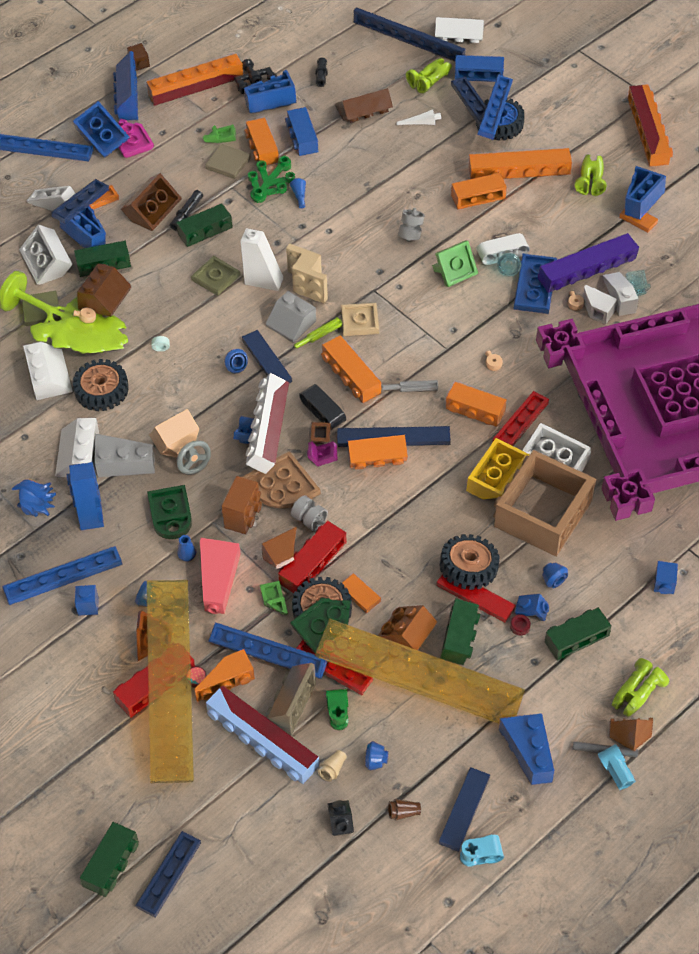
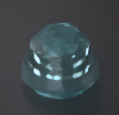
M513 253L503 254L497 262L498 271L507 277L516 275L521 269L519 257Z

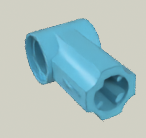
M617 744L597 754L605 769L610 772L619 790L626 789L636 782Z

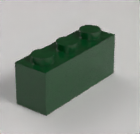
M222 203L176 222L178 235L187 247L233 228L232 216Z
M126 240L74 250L80 277L89 276L97 264H106L107 266L115 267L117 270L131 267Z
M455 598L450 610L440 659L464 665L466 659L471 658L473 647L470 644L474 642L477 630H474V625H478L480 613H477L479 605Z
M597 607L593 610H586L576 618H569L559 626L550 627L546 631L544 642L558 661L609 637L612 625L600 608Z
M112 822L80 876L82 887L104 897L107 896L109 891L112 892L114 890L120 872H124L130 854L135 853L138 848L139 841L135 831Z

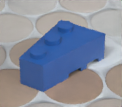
M287 70L283 71V74L275 77V75L271 76L270 80L264 83L259 81L244 88L246 106L250 113L297 103L295 85Z
M636 166L625 198V215L640 220L665 193L666 176Z

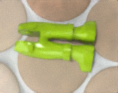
M438 58L418 73L413 69L406 72V80L413 89L417 87L419 93H425L434 83L448 75L452 65L449 62L444 63V59Z
M587 154L581 165V177L575 181V189L580 194L587 195L590 187V175L593 174L591 194L592 196H598L603 194L607 187L605 180L602 179L604 173L603 158L597 155L596 161H591V155Z
M639 658L635 662L636 671L621 686L611 704L615 709H619L626 701L628 705L624 709L623 714L627 717L633 715L645 703L650 693L656 688V685L666 687L670 682L668 676L659 667L653 669L652 663L643 658ZM650 674V676L644 681L642 686L637 691H634L636 687L643 681L644 677Z

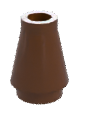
M399 799L389 801V818L397 821L421 815L420 802Z

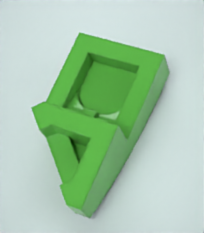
M214 125L210 134L203 136V140L209 143L236 141L234 125H229L217 129Z
M276 581L260 585L264 605L283 615H288L280 582Z

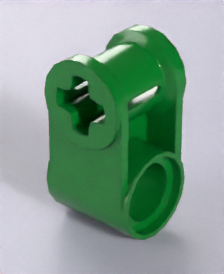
M347 689L326 690L330 725L335 730H344L349 723Z

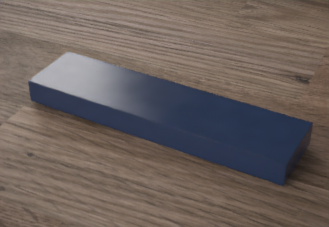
M466 76L452 80V88L480 126L487 106Z
M94 179L53 210L52 217L66 224L108 192L109 185Z
M258 330L242 336L243 343L267 376L272 373L289 383L292 382V377Z
M470 767L440 837V845L457 852L460 851L489 782L490 774Z
M181 831L136 904L137 909L156 918L201 845V840Z

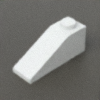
M71 186L38 189L32 193L27 202L53 211L75 195V192Z
M620 272L603 275V280L609 294L617 299L616 310L618 315L623 316L636 313L638 296L633 285Z

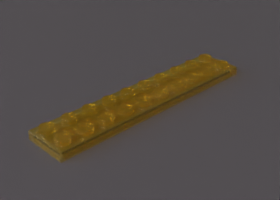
M147 580L150 784L189 783L194 781L188 580Z
M329 619L315 654L318 658L498 724L500 723V718L517 716L525 689L333 619Z

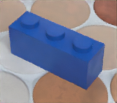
M456 55L455 79L466 76L468 81L495 82L497 75L503 76L504 57Z
M307 108L288 110L285 123L286 127L290 128V138L294 139V150L298 151L299 156L317 153L318 139Z

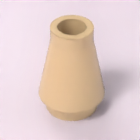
M337 750L319 765V776L328 782L336 779L347 758L346 754L341 750Z

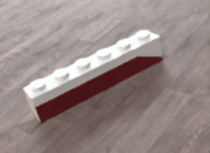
M272 373L263 378L259 383L258 388H260V392L257 395V406L253 413L255 418L251 424L252 433L248 439L250 445L246 451V465L264 474L276 462L289 382Z

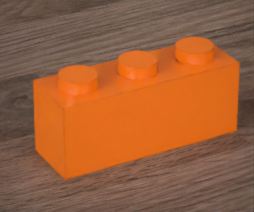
M260 118L247 121V129H244L246 139L249 138L250 150H254V160L265 161L266 165L278 163V148L266 119Z
M497 173L452 183L451 196L458 210L506 199L507 186L501 174Z
M454 382L446 397V409L467 416L470 419L479 420L487 425L498 427L506 411L507 399Z
M405 435L348 441L350 468L364 469L369 465L383 467L387 463L402 465L408 458Z

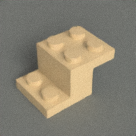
M289 243L286 248L288 272L292 274L293 292L325 304L328 299L327 275L323 274L321 270V255Z

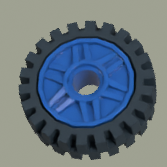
M511 98L506 100L494 136L496 141H500V138H503V141H505L507 137L513 139V136H518V133H521L524 127V109H522L521 104L519 105L517 101L513 103ZM486 99V100L484 101V103H485L486 106L488 105V102H489L488 99ZM476 123L477 130L479 131L480 126Z

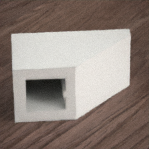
M585 285L583 299L589 317L606 325L616 311L617 299Z

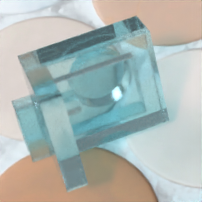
M644 270L627 272L625 274L626 279L633 285L637 296L646 294L651 288V284H647Z

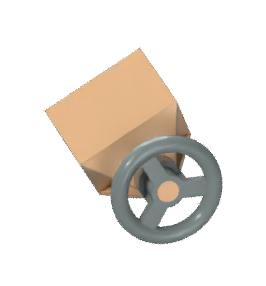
M188 409L156 426L149 434L161 455L177 458V467L184 474L192 475L200 472L210 460V447L204 441L196 440L199 427ZM194 447H203L205 454H199ZM183 458L187 461V462L184 464V466H183V462H182V461H183ZM203 460L199 466L189 469L193 463Z

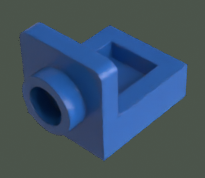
M241 416L239 418V428L234 431L233 439L239 440L243 444L250 443L248 439L252 433L251 424L254 418Z
M541 594L521 595L518 597L515 609L516 615H536L540 621L546 620L549 604Z

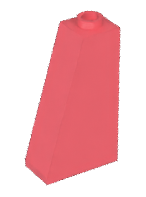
M201 538L200 551L205 611L212 614H225L241 555L239 543Z

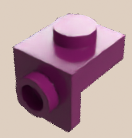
M332 441L316 446L313 442H309L307 457L317 467L337 461V444Z

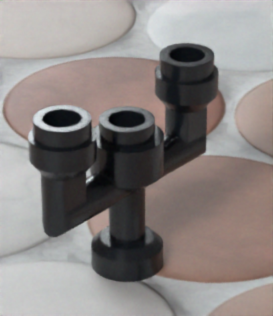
M245 59L242 62L243 71L248 73L236 76L234 80L238 91L241 94H245L244 88L248 86L245 82L246 80L254 84L262 81V75H267V81L270 80L271 76L275 75V77H278V75L272 71L271 67L256 71L253 69V61Z

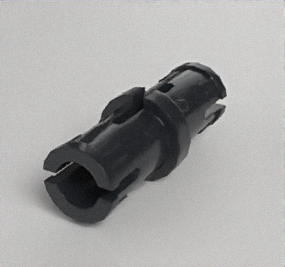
M325 58L317 60L315 75L318 87L326 85L328 70Z

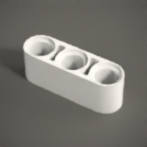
M518 233L482 242L477 246L476 250L482 263L490 265L522 257L523 254L529 252L530 248L524 236Z

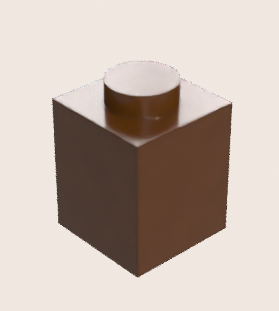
M142 43L127 47L128 53L130 51L134 53L136 71L150 67L149 56Z
M311 422L309 442L316 444L329 443L331 423Z

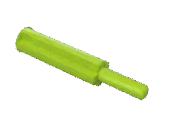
M336 317L334 320L307 334V337L295 343L294 347L298 349L308 342L313 343L337 328L342 327L341 320Z

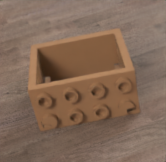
M533 450L530 456L527 455L524 458L521 469H517L514 473L513 481L507 483L502 497L499 496L494 504V507H496L493 515L495 518L494 527L557 557L593 500L596 479ZM532 477L575 496L556 527L512 507Z

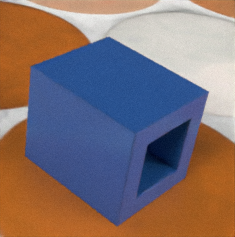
M658 561L655 571L654 592L674 594L677 584L678 563Z
M96 585L75 586V606L78 616L98 615L99 596Z

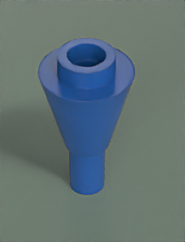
M296 178L291 181L290 187L298 200L299 208H305L306 181Z

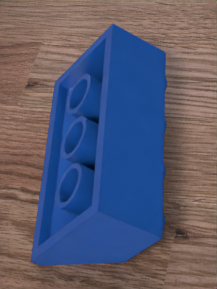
M130 51L116 65V72H113L114 82H116L113 83L114 93H117L114 94V103L117 104L114 105L115 115H118L119 121L120 119L127 121L138 120L137 73L134 53Z

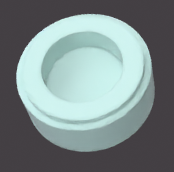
M157 336L151 340V347L155 351H166L170 347V341L167 337Z

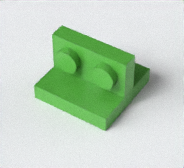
M465 240L435 253L438 263L432 265L434 272L442 273L445 286L447 287L479 274L469 241Z

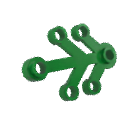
M281 156L279 158L278 166L269 176L266 171V162H257V170L261 174L263 184L259 186L257 181L258 173L250 171L248 173V180L253 187L250 196L254 202L262 203L269 195L287 192V185L285 183H291L295 179V173L287 172L285 177H277L282 171L291 169V160L288 156ZM277 185L276 188L268 189L270 186Z

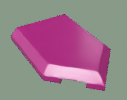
M120 119L118 124L130 136V139L118 147L124 157L128 158L152 150L154 143L142 124L136 122L133 124L127 122V120Z

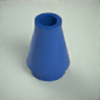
M182 535L179 538L177 555L181 560L188 562L194 559L197 550L190 537Z

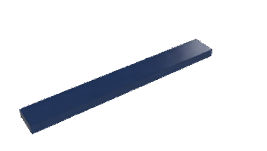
M358 7L353 10L354 23L455 62L456 55H465L466 49Z

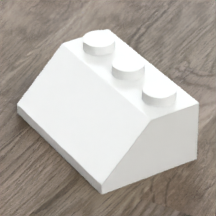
M436 17L435 37L444 41L454 39V42L470 40V43H479V41L483 40L484 20Z
M37 225L19 249L38 285L63 277L72 265L55 230L41 225Z
M44 342L23 346L36 400L73 392L62 349L54 348L52 345Z
M77 418L61 430L56 477H67L66 474L70 473L69 465L93 462L95 470V433L99 434L96 418Z
M542 423L539 424L523 449L528 454L535 450L580 472L584 470L591 459V447Z

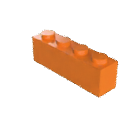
M341 335L322 344L323 353L321 355L323 360L331 365L333 372L341 377L344 385L349 386L355 398H359L362 403H365L381 394V381Z

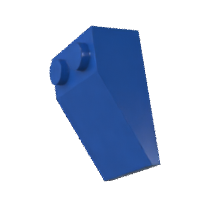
M99 101L73 120L75 129L104 158L130 139V136Z

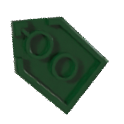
M321 598L292 620L290 624L308 647L317 654L348 629L350 601Z

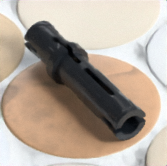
M195 190L182 209L176 212L175 218L169 224L172 230L177 231L176 222L188 218L203 198L201 191Z

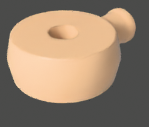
M570 291V297L567 302L568 307L574 311L581 310L584 306L583 297L575 295L574 291Z
M83 308L81 311L74 310L73 316H78L84 323H92L96 319V312L90 308Z
M491 351L485 353L487 356L486 367L492 371L499 370L503 364L502 358L497 354H492Z

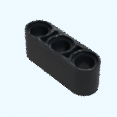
M317 384L299 393L302 403L321 423H331L330 430L347 420L343 410Z

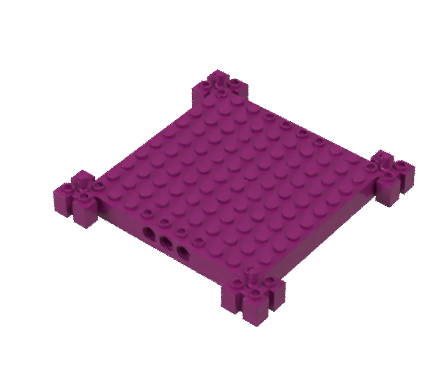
M699 304L577 333L578 329L573 318L560 321L558 327L554 328L552 323L539 326L537 328L536 342L540 351H544L543 358L548 369L561 366L564 360L615 473L604 476L601 488L606 501H611L610 510L615 521L629 518L631 511H635L637 515L652 512L655 502L653 493L699 482Z

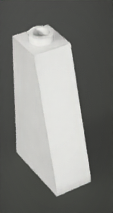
M246 228L241 239L245 285L279 291L283 275L264 232Z

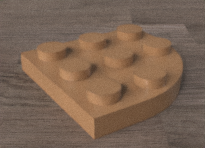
M290 451L276 458L275 465L266 474L255 469L242 476V478L258 482L259 491H261L260 502L274 508H292L294 502L304 495L313 499L321 494L320 488Z

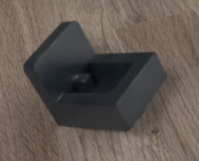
M337 800L327 803L332 835L353 833V819L349 800Z

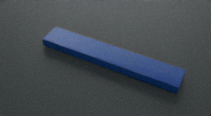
M497 75L477 135L494 139L513 79Z
M0 134V150L88 162L93 153V146Z
M114 546L2 587L8 604L12 605L123 564L117 548Z
M216 622L208 640L210 643L237 652L244 649L249 656L289 669L292 666L313 663L315 664V677L322 679L328 662L326 658Z

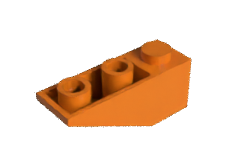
M244 649L225 656L194 689L197 702L210 699L222 685L231 690L233 687L248 684L251 680L255 679L254 669Z

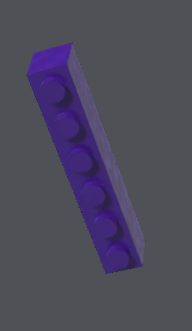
M629 233L540 266L537 278L548 293L559 290L564 286L575 284L582 279H588L595 274L603 273L613 267L616 268L626 262H632L637 257L639 246Z

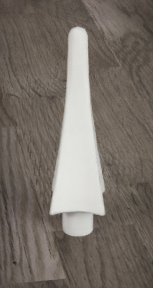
M432 109L423 114L397 121L396 124L436 125L435 120L441 119V113L434 114Z

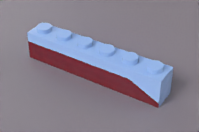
M223 685L206 702L207 714L212 720H218L228 732L237 734L244 744L253 746L260 756L269 758L276 768H282L286 771L293 781L298 780L304 784L319 767V756Z

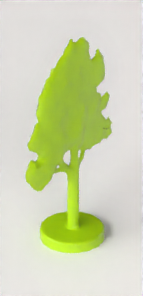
M21 271L11 273L0 289V309L11 311L22 299L47 313L48 316L44 323L32 325L30 328L31 334L36 341L47 342V338L50 337L54 348L63 347L68 349L70 347L73 351L81 353H102L103 351L124 349L123 345L128 343L127 336L119 331V329H126L127 327L115 315L104 318L102 315L96 314L94 322L84 323L78 316H73L74 310L81 311L78 310L77 297L70 303H67L66 307H54L25 293L27 276ZM52 314H56L62 319L55 321Z

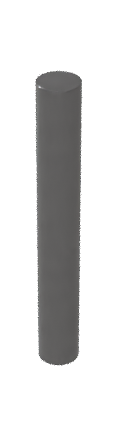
M575 741L573 744V750L600 753L611 747L609 745ZM618 747L623 756L638 757V749L632 751L626 747Z

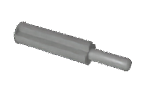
M438 380L403 381L400 384L382 385V390H400V392L438 391Z

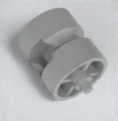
M413 208V210H403L401 217L403 224L399 227L398 235L407 239L408 242L410 240H419L422 232L420 225H423L425 214L417 211L416 208Z
M306 495L295 501L291 510V516L299 522L303 521V524L312 531H316L319 526L324 525L328 515V511L320 505L315 506V502Z

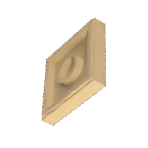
M377 303L341 305L343 336L379 334Z

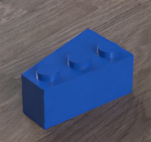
M90 206L66 224L60 221V228L83 248L106 244V232L99 219L95 217L94 210Z
M93 462L69 465L70 473L66 474L67 483L70 488L73 506L77 509L80 529L87 530L104 527L101 495Z
M542 713L500 718L499 732L504 736L511 752L513 751L518 759V764L530 784L536 785L553 782L554 766Z

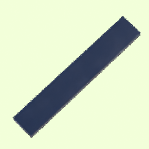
M450 426L337 428V446L348 447V441L398 435H405L406 446L451 445Z

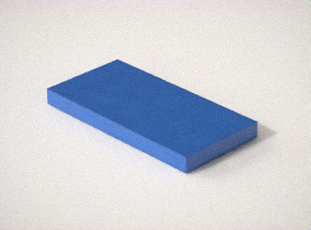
M531 254L522 255L513 310L549 314L552 292L548 293L537 277L540 266L557 260L556 257Z

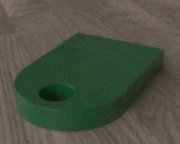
M185 485L147 491L155 532L165 539H178L182 535H186L191 529L192 517ZM173 526L179 528L175 532L169 531V529Z

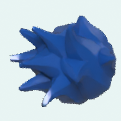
M26 479L14 486L12 490H19L20 502L17 504V507L22 508L23 513L26 515L37 517L38 513H43L49 516L47 508H54L55 506L48 502L53 501L52 498L56 496V492L49 493L53 490L52 487H49L51 482L39 484L33 480Z

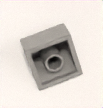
M287 291L276 301L266 326L294 343L316 322V307Z

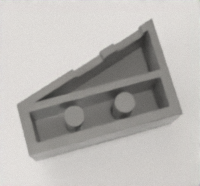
M95 433V466L98 477L155 473L153 445Z

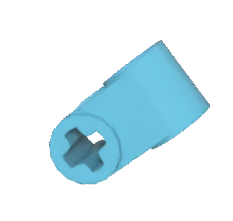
M498 835L468 839L461 847L460 860L466 866L492 864L504 859Z

